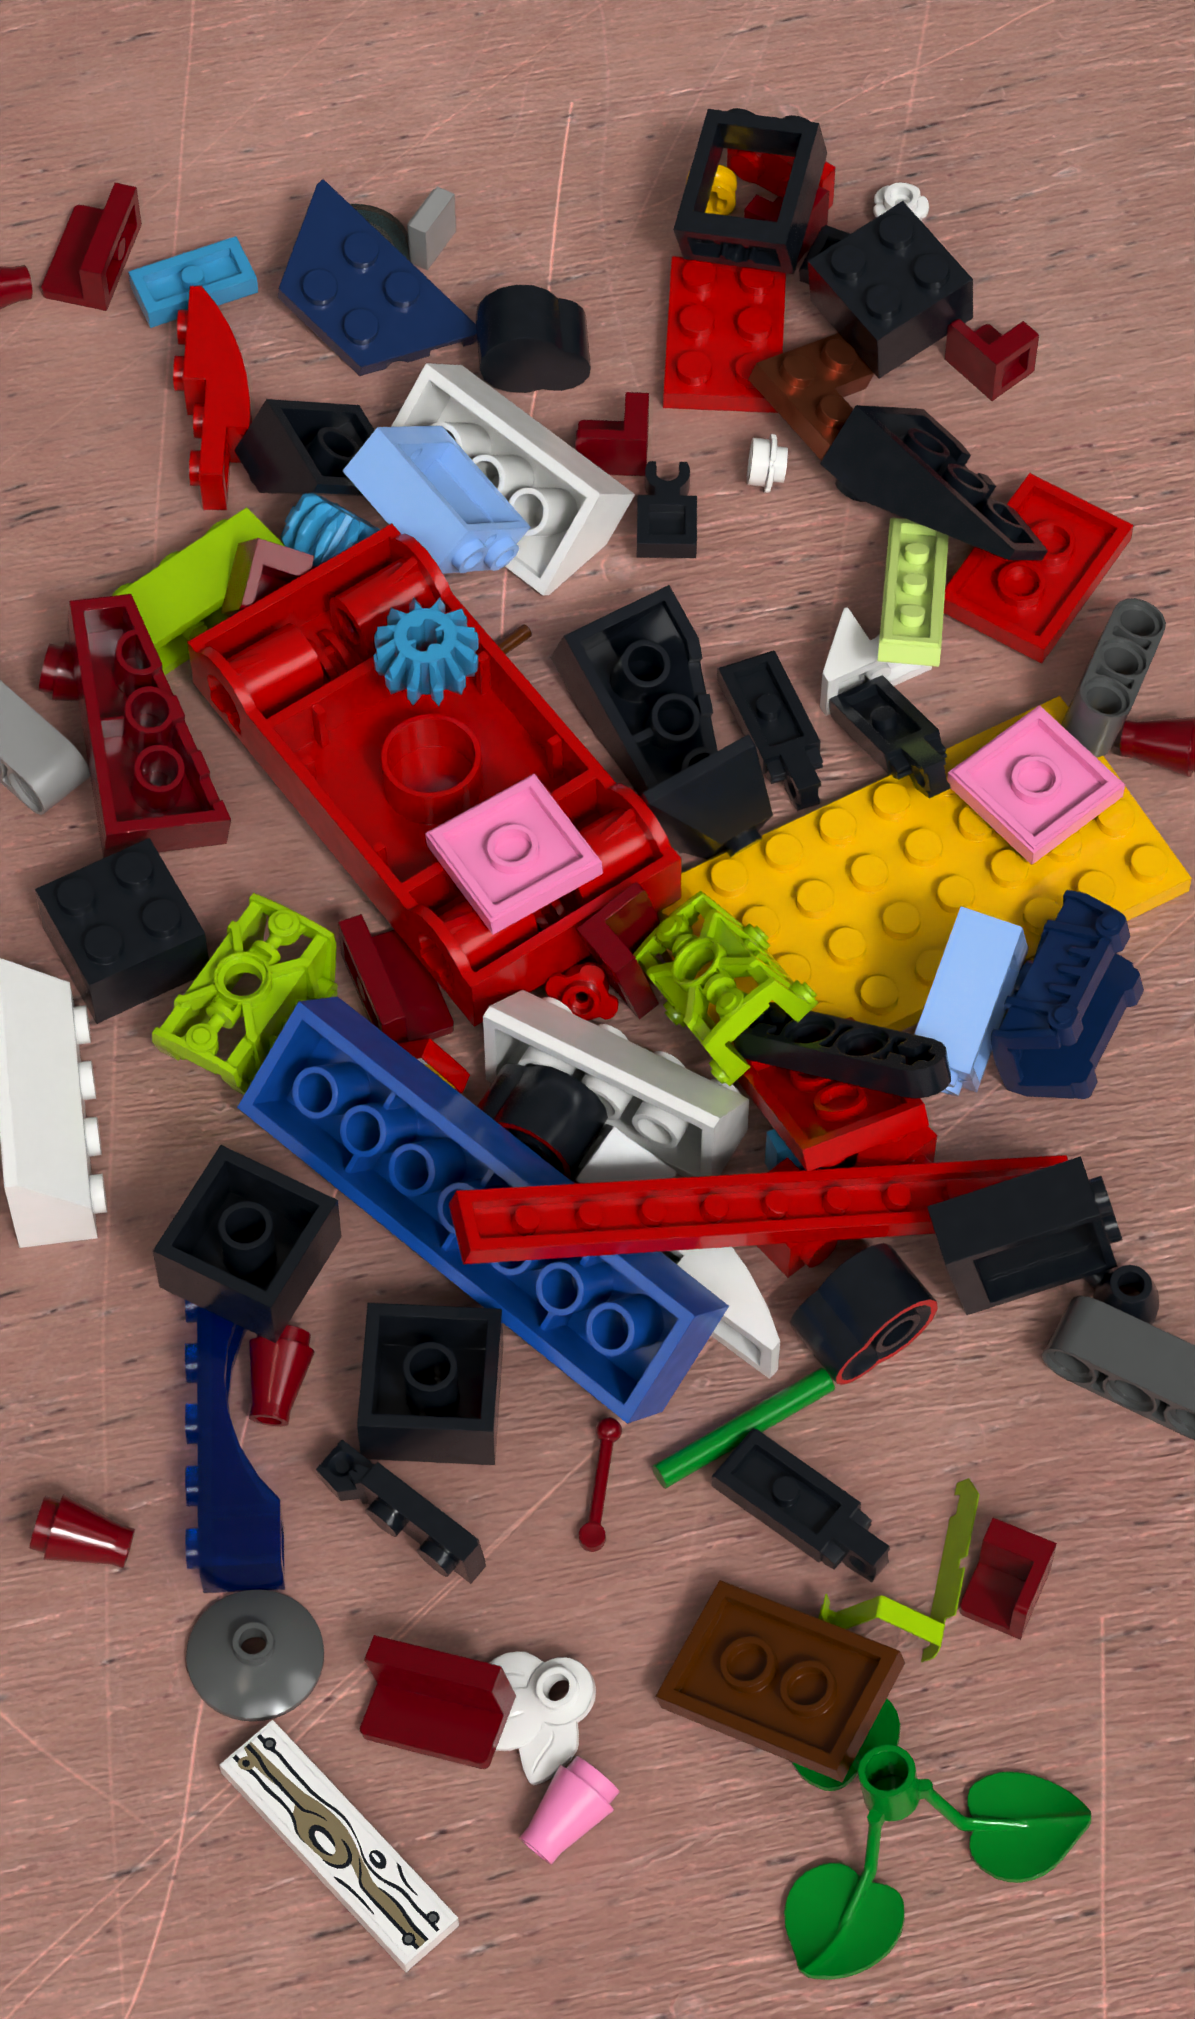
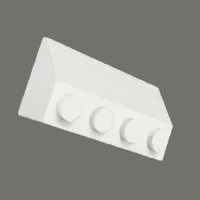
M426 363L391 426H443L531 527L517 543L519 546L517 555L505 567L542 595H550L608 543L635 496L633 492L462 365Z
M0 958V1142L4 1188L19 1248L96 1239L98 1236L95 1214L107 1212V1200L103 1174L92 1175L90 1157L102 1155L98 1118H86L85 1100L96 1099L92 1060L81 1062L79 1045L91 1043L87 1006L74 1005L70 982Z
M521 990L489 1006L483 1015L487 1081L493 1082L503 1065L509 1063L526 1067L533 1065L550 1066L568 1073L584 1083L599 1097L607 1111L608 1119L605 1124L619 1129L683 1177L720 1175L748 1130L749 1099L742 1096L733 1085L729 1086L726 1083L721 1084L717 1079L709 1080L686 1069L677 1058L666 1052L656 1051L653 1053L630 1042L621 1031L610 1025L599 1024L597 1026L574 1015L565 1004L554 998L543 997L541 999L525 990Z

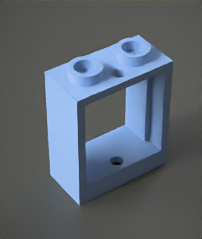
M443 426L377 427L343 469L345 475L389 525L392 523L401 534L405 533L414 537L428 551L443 574L486 570L497 571L503 568L517 555L519 551L517 543L531 528Z
M962 906L959 909L914 1035L932 1038L944 1044L950 1066L951 1082L941 1092L957 1097L960 1094L961 1088L976 1093L978 1091L992 1052L991 1033L993 1029H999L1007 1011V1008H1004L1007 996L1013 994L1016 979L1029 950L1023 927Z

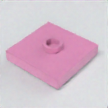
M1040 705L949 771L947 776V782L950 784L951 789L1031 865L1122 798L1125 784Z
M535 774L425 833L428 848L493 935L603 874L602 862Z

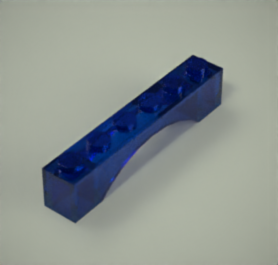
M185 1300L186 1323H197V1343H185L186 1382L197 1383V1404H185V1432L187 1445L198 1444V1465L186 1466L187 1507L198 1506V1528H186L185 1533L187 1569H199L203 1593L285 1590V1538L281 1502L278 1496L258 1476L238 1442L230 1418L229 1402L232 1371L242 1340L248 1330Z

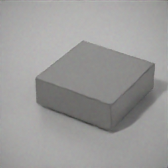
M437 186L435 190L431 191L407 224L409 258L412 264L428 270L455 234L454 193Z

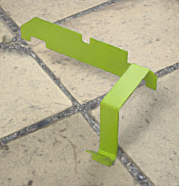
M970 1478L956 1484L954 1495H960L957 1512L949 1519L930 1617L883 1595L835 1612L829 1609L830 1600L828 1595L825 1594L818 1619L843 1629H849L879 1618L930 1642V1646L923 1649L921 1662L935 1658L941 1648L945 1621L947 1618L955 1616L957 1612L965 1567L959 1569L961 1559L968 1556L980 1494Z

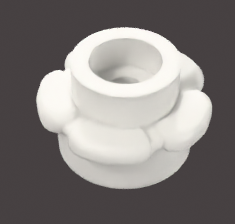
M902 182L886 185L877 191L874 196V203L876 205L873 207V213L875 217H878L904 201L922 221V218H925L928 214L929 202L925 196L920 195V190L916 186Z
M770 434L769 439L752 438L749 451L747 485L764 487V493L771 491L773 482L784 483L786 475L788 448L777 446V436L775 434Z

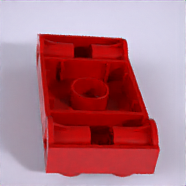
M392 523L187 642L194 685L474 1027L483 1022V1015L489 1006L521 990L530 993L546 983L552 974L562 973L588 957L590 953L577 928L633 883L638 882L646 891L656 913L681 899L682 858L672 848L658 819L644 800L628 786L614 781L455 597L439 566L428 551L414 537L405 533L401 534ZM413 597L421 604L422 608H431L440 597L445 604L446 614L462 609L467 617V627L475 628L479 638V649L476 650L478 669L475 672V676L466 677V687L463 689L462 695L446 689L443 690L444 699L439 706L432 700L430 694H422L414 705L407 699V689L390 694L389 689L385 685V676L378 675L374 667V654L377 650L375 648L374 635L377 627L387 626V615H389L391 608L409 613V604ZM535 774L602 862L603 874L493 935L428 848L425 833Z

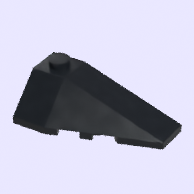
M856 405L820 463L837 479L835 482L836 487L844 495L855 501L867 502L1007 560H1043L1048 552L1015 509L991 498L996 485L988 475L982 473L975 474L967 468L965 464L971 454L960 441L924 409Z
M670 585L563 636L550 658L578 709L639 796L650 788L718 751L711 720L713 708L710 693L706 694L700 664L703 657L699 637Z

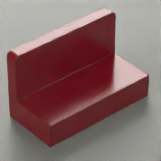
M114 183L104 209L85 205H76L41 286L44 298L107 311L142 225L137 187Z
M635 882L580 925L577 931L594 962L601 965L606 972L605 976L608 979L609 985L640 1020L659 1005V1002L633 954L661 922L646 891L638 882Z
M362 914L338 922L342 958L367 1017L374 1026L397 1044L428 1038L434 1040L451 1034L454 1031L453 1018L435 978L395 930L372 937Z
M374 1635L364 1661L375 1678L377 1685L360 1726V1732L364 1739L479 1769H487L491 1764L516 1698V1694L502 1666Z

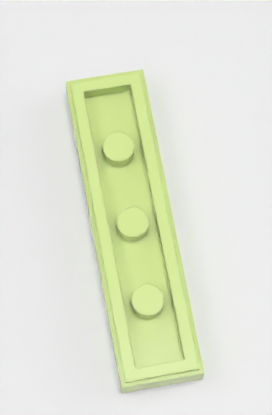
M890 518L877 661L939 667L949 536L906 518Z

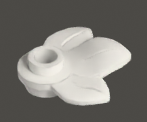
M527 1652L505 1653L489 1662L490 1664L502 1666L516 1694L496 1751H511L519 1748L523 1770L529 1783L538 1785L552 1778L559 1766L565 1767L577 1752L579 1746L578 1722L587 1716L594 1704L596 1697L595 1681L583 1664L571 1658L558 1657L543 1662ZM561 1680L569 1681L567 1695L561 1700H550L549 1692L552 1686Z

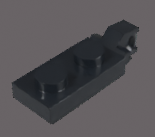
M773 650L717 668V682L743 735L749 734L755 743L762 773H766L767 779L771 784L780 781L784 782L786 792L797 811L820 804L818 789L821 787V781L815 770L823 768V760L820 754L821 741L776 652Z
M883 675L829 699L831 717L888 774L892 773L893 777L897 780L909 775L915 788L928 798L951 789L944 769V765H946L945 758H947L946 748L941 743L939 729Z
M753 1428L712 1475L713 1488L819 1563L822 1561L825 1565L835 1570L842 1561L845 1566L870 1582H873L889 1563L888 1551L890 1546L868 1531L872 1525V1520L861 1511V1502L758 1429Z
M341 1440L323 1460L321 1465L319 1464L316 1468L319 1479L340 1501L360 1499L362 1504L370 1505L365 1510L367 1515L385 1532L393 1537H397L401 1531H404L421 1545L417 1549L420 1557L441 1575L448 1577L454 1570L471 1584L486 1567V1561L478 1538L379 1462L373 1464L344 1440Z

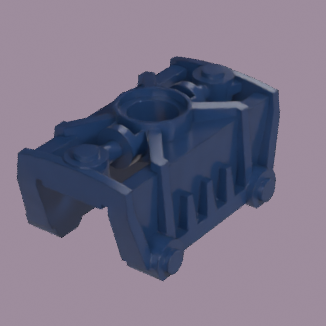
M1066 890L1063 895V906L1056 920H1047L1044 925L1034 960L1029 959L1025 962L1016 979L1013 994L1007 996L1004 1008L1009 1009L999 1029H993L991 1033L994 1061L1008 1091L1027 1097L1086 1099L1091 1097L1098 1083L1095 1069L1127 1007H1133L1138 1004L1144 992L1138 969L1134 968L1132 962L1117 954L1124 950L1130 938L1126 917L1120 911L1086 893Z

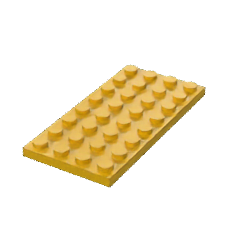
M1061 696L1040 705L1060 725L1069 708ZM1036 707L947 748L945 752L947 754V758H945L946 765H944L946 779L949 771ZM1104 756L1096 757L1118 777ZM889 775L762 835L763 839L731 858L725 852L681 873V899L658 912L657 916L660 922H662L684 902L699 891H702L745 927L750 923L753 927L757 925L769 937L767 942L771 946L767 949L768 952L794 982L796 980L802 984L806 982L817 994L815 999L819 1003L811 1011L845 1019L852 1017L858 1022L903 1031L917 1024L920 1020L961 906L1023 927L1029 949L1024 961L1025 964L1029 959L1034 960L1044 925L1047 920H1056L1063 906V895L1066 890L1086 893L1120 911V913L1124 914L1126 920L1129 921L1189 892L1192 878L1126 786L1122 798L1031 865L952 789L928 798L915 788L909 775L899 780L895 779L893 775ZM701 914L697 916L699 920L691 926L693 934L698 937L705 920ZM669 949L661 955L666 963L673 962L675 959L672 951ZM713 960L706 963L699 970V972L695 976V979L699 978L708 970V968L712 965ZM752 976L734 978L736 987L747 994L759 986ZM709 1002L707 1014L717 1024L720 1021V1017L716 1012V1005Z

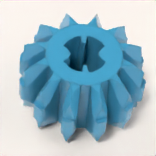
M308 493L301 496L296 506H292L284 521L286 525L280 537L285 547L313 555L312 565L317 567L378 532L380 529L337 503H333L315 493Z
M413 597L409 604V613L391 608L389 615H387V626L377 627L374 643L377 649L374 654L375 670L378 672V675L385 676V685L389 689L390 694L407 689V699L412 705L420 699L422 694H430L432 700L439 706L444 699L443 690L445 689L462 695L463 689L466 687V677L475 676V672H477L478 655L476 650L479 649L478 634L475 632V628L467 627V617L462 609L446 614L445 604L440 597L431 608H422L421 604Z

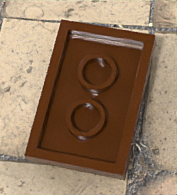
M719 1580L655 1697L662 1709L843 1782L904 1667L905 1661L901 1652L897 1649Z

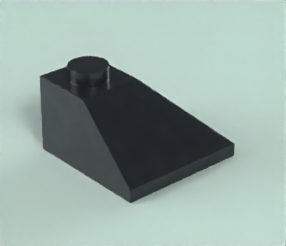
M266 399L234 451L259 493L295 495L315 493L316 495L364 496L345 475L343 469L375 430L360 405Z
M749 734L650 788L640 796L658 819L674 850L704 859H709L725 849L731 858L763 839L758 831L773 816L757 749Z

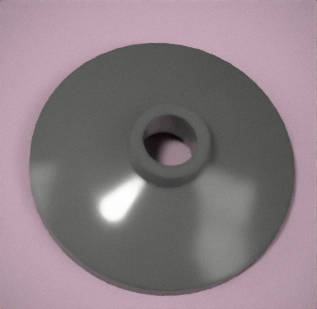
M270 1590L241 1591L217 1601L198 1619L190 1634L187 1645V1669L192 1685L198 1695L216 1712L240 1721L270 1720L294 1710L314 1690L321 1676L324 1664L323 1639L313 1616L296 1600ZM259 1637L266 1642L265 1648L257 1654H248L241 1649L243 1642L249 1638Z

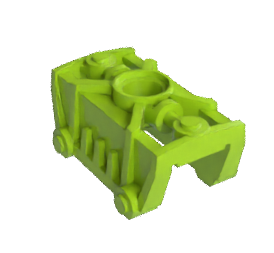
M699 891L664 919L633 955L647 976L667 999L663 1004V1007L667 1010L664 1012L666 1016L676 1026L678 1024L682 1027L688 1026L713 1058L708 1063L712 1068L710 1072L721 1084L726 1083L731 1086L751 1067L731 1043L770 1007L768 1003L771 1000L797 1022L819 1002L815 999L817 994L806 982L803 984L798 980L794 982L768 952L767 949L771 946L767 942L769 937L757 925L753 927L750 923L745 927L709 896ZM701 914L705 920L698 937L693 934L691 926L699 920L697 916ZM667 949L671 950L675 958L673 962L662 964L655 957L658 953L662 955ZM713 960V963L708 968V970L699 978L695 979V976L699 972V970L706 963ZM752 976L759 986L747 994L736 987L734 978ZM709 1002L716 1005L715 1009L720 1017V1021L717 1024L707 1014Z
M253 893L249 898V906L237 922L231 921L228 925L226 938L184 995L178 994L174 1000V1009L160 1028L155 1027L152 1032V1043L160 1052L177 1061L187 1059L216 1075H221V1078L233 1090L244 1095L298 1001L337 997L338 985L334 982L337 945L334 933L279 903ZM267 915H268V917H269V920H268L269 937H268L267 940L264 942L263 940H264L266 919H267ZM302 934L313 939L300 958L279 963L281 956L277 949L280 945H291ZM244 973L254 974L262 982L260 987L250 995L238 996L231 993ZM240 1017H244L246 1034L225 1062L216 1056L219 1049L217 1033L222 1027L232 1028Z

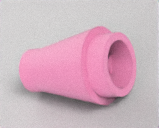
M576 1756L567 1768L562 1765L559 1766L529 1826L519 1838L535 1854L552 1865L562 1852L614 1811L610 1804L620 1791L592 1765Z

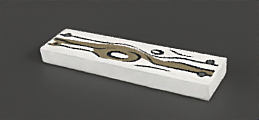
M273 1720L219 1764L223 1776L405 1972L409 1971L459 1926V1919Z

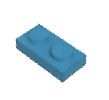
M237 236L128 271L130 287L150 328L176 320L179 309L188 310L190 286H202L217 306L258 293L257 277Z

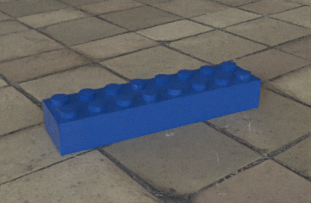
M339 997L298 1001L237 1106L239 1110L484 1308L502 1309V1321L507 1327L627 1424L663 1412L729 1308V1305L662 1252L463 1264L449 1208V1202L456 1191L574 1183Z

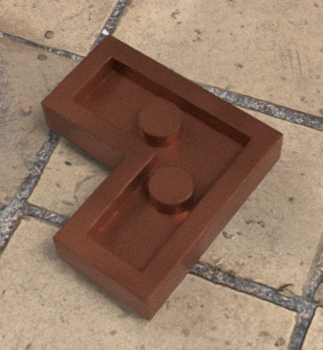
M839 333L756 363L748 380L822 461L853 411L851 405L843 397L866 389L874 373L858 356L855 349Z

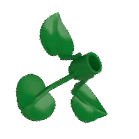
M886 1699L843 1782L792 1762L795 1770L805 1781L824 1791L842 1789L852 1782L858 1774L864 1803L869 1811L867 1816L869 1825L865 1863L861 1876L852 1868L840 1863L823 1864L806 1871L796 1880L788 1894L784 1910L785 1928L799 1972L812 1979L832 1980L846 1978L871 1968L886 1957L897 1944L905 1921L904 1901L897 1890L888 1885L873 1883V1880L877 1873L881 1830L884 1822L898 1821L908 1817L914 1812L920 1799H925L957 1829L973 1831L969 1843L970 1853L974 1862L982 1871L995 1879L1014 1883L1032 1881L1043 1877L1053 1870L1089 1828L1092 1820L1091 1811L1074 1794L1053 1782L1026 1773L999 1772L988 1775L973 1784L969 1790L967 1800L971 1817L963 1816L933 1789L931 1780L917 1778L913 1758L906 1750L898 1746L901 1730L898 1713L893 1704Z

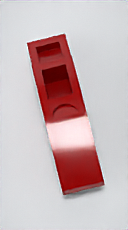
M190 286L188 310L179 309L177 315L178 344L185 345L184 356H174L173 384L175 391H184L187 415H193L194 438L201 439V450L190 451V486H200L203 510H227L230 463H241L234 450L252 423L248 380L239 346L219 307L202 286Z

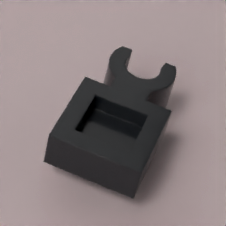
M649 461L645 468V490L647 495L637 496V558H696L697 496H687L690 489V467L687 462L679 463V475L671 481L662 480L657 476L656 461Z

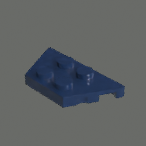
M322 179L316 185L278 288V298L359 376L384 370L390 364L397 361L408 363L429 357L431 350L462 342L463 347L474 344L477 341L476 324L336 190Z

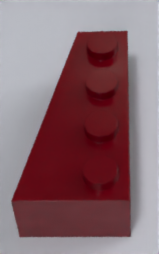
M132 594L69 601L67 630L103 858L148 838L151 839L158 852L227 844L231 824L230 815L223 800L219 799L211 781L210 770L203 754L195 745L185 722L184 711L177 695H173L162 670L163 664Z

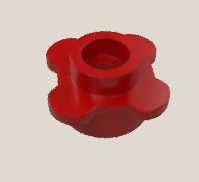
M587 962L573 965L565 970L563 974H552L546 982L545 991L549 997L562 1002L574 1015L587 1021L598 1017L605 1020L611 1019L618 1011L619 1001L616 996L609 994V982L605 976L606 972L597 963ZM585 992L588 998L581 1001L576 997V994Z

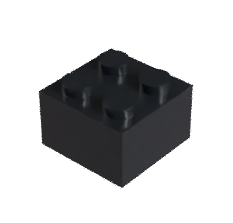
M904 201L808 261L811 302L845 341L855 349L858 356L878 379L945 337L948 325L956 319H960L964 323L973 319L972 277Z
M150 838L35 889L43 929L96 1024L196 979L209 961L205 932Z
M220 1145L153 1249L159 1287L276 1343L342 1237L338 1200Z
M367 1303L357 1420L360 1454L370 1460L495 1465L503 1358L502 1309Z

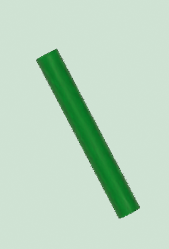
M822 1367L655 1463L652 1465V1470L658 1482L665 1489L735 1449L753 1428L764 1432L835 1390V1386L830 1375Z

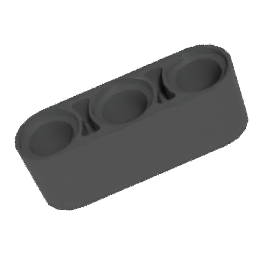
M1127 598L1115 606L1061 724L1095 757L1106 755L1112 748L1132 709L1165 631L1166 622L1163 614L1157 607L1141 599Z
M1086 1296L1073 1297L1042 1353L1043 1361L1048 1368L1060 1377L1195 1440V1345L1102 1301Z

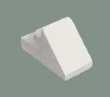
M846 607L842 612L822 673L820 708L825 716L831 714L829 699L881 675L895 686L931 670L932 666L877 661L880 634L870 640L850 609Z

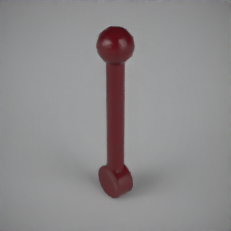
M612 1417L603 1418L596 1426V1435L601 1441L588 1523L584 1524L579 1531V1543L584 1550L589 1552L601 1550L606 1542L605 1530L601 1526L613 1444L622 1434L620 1423Z

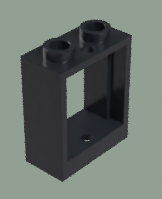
M733 108L728 111L708 109L673 229L683 259L794 274L827 157L820 124L795 115L777 118L755 115L748 110ZM723 148L795 157L777 222L705 213Z
M1081 1156L927 1206L946 1268L966 1315L1118 1267L1110 1244L1123 1239L1102 1176L1088 1179Z

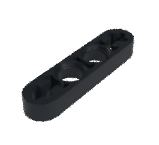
M769 1002L770 1007L733 1041L735 1049L747 1060L906 1098H924L938 1094L946 1089L951 1082L947 1050L940 1041L810 1011L797 1022L775 1002Z

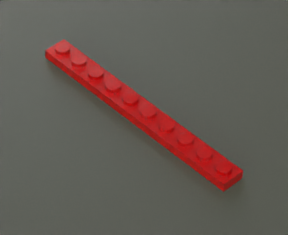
M1067 1155L818 1169L809 1172L801 1170L456 1191L449 1202V1208L463 1264L935 1234L927 1206L1068 1161Z

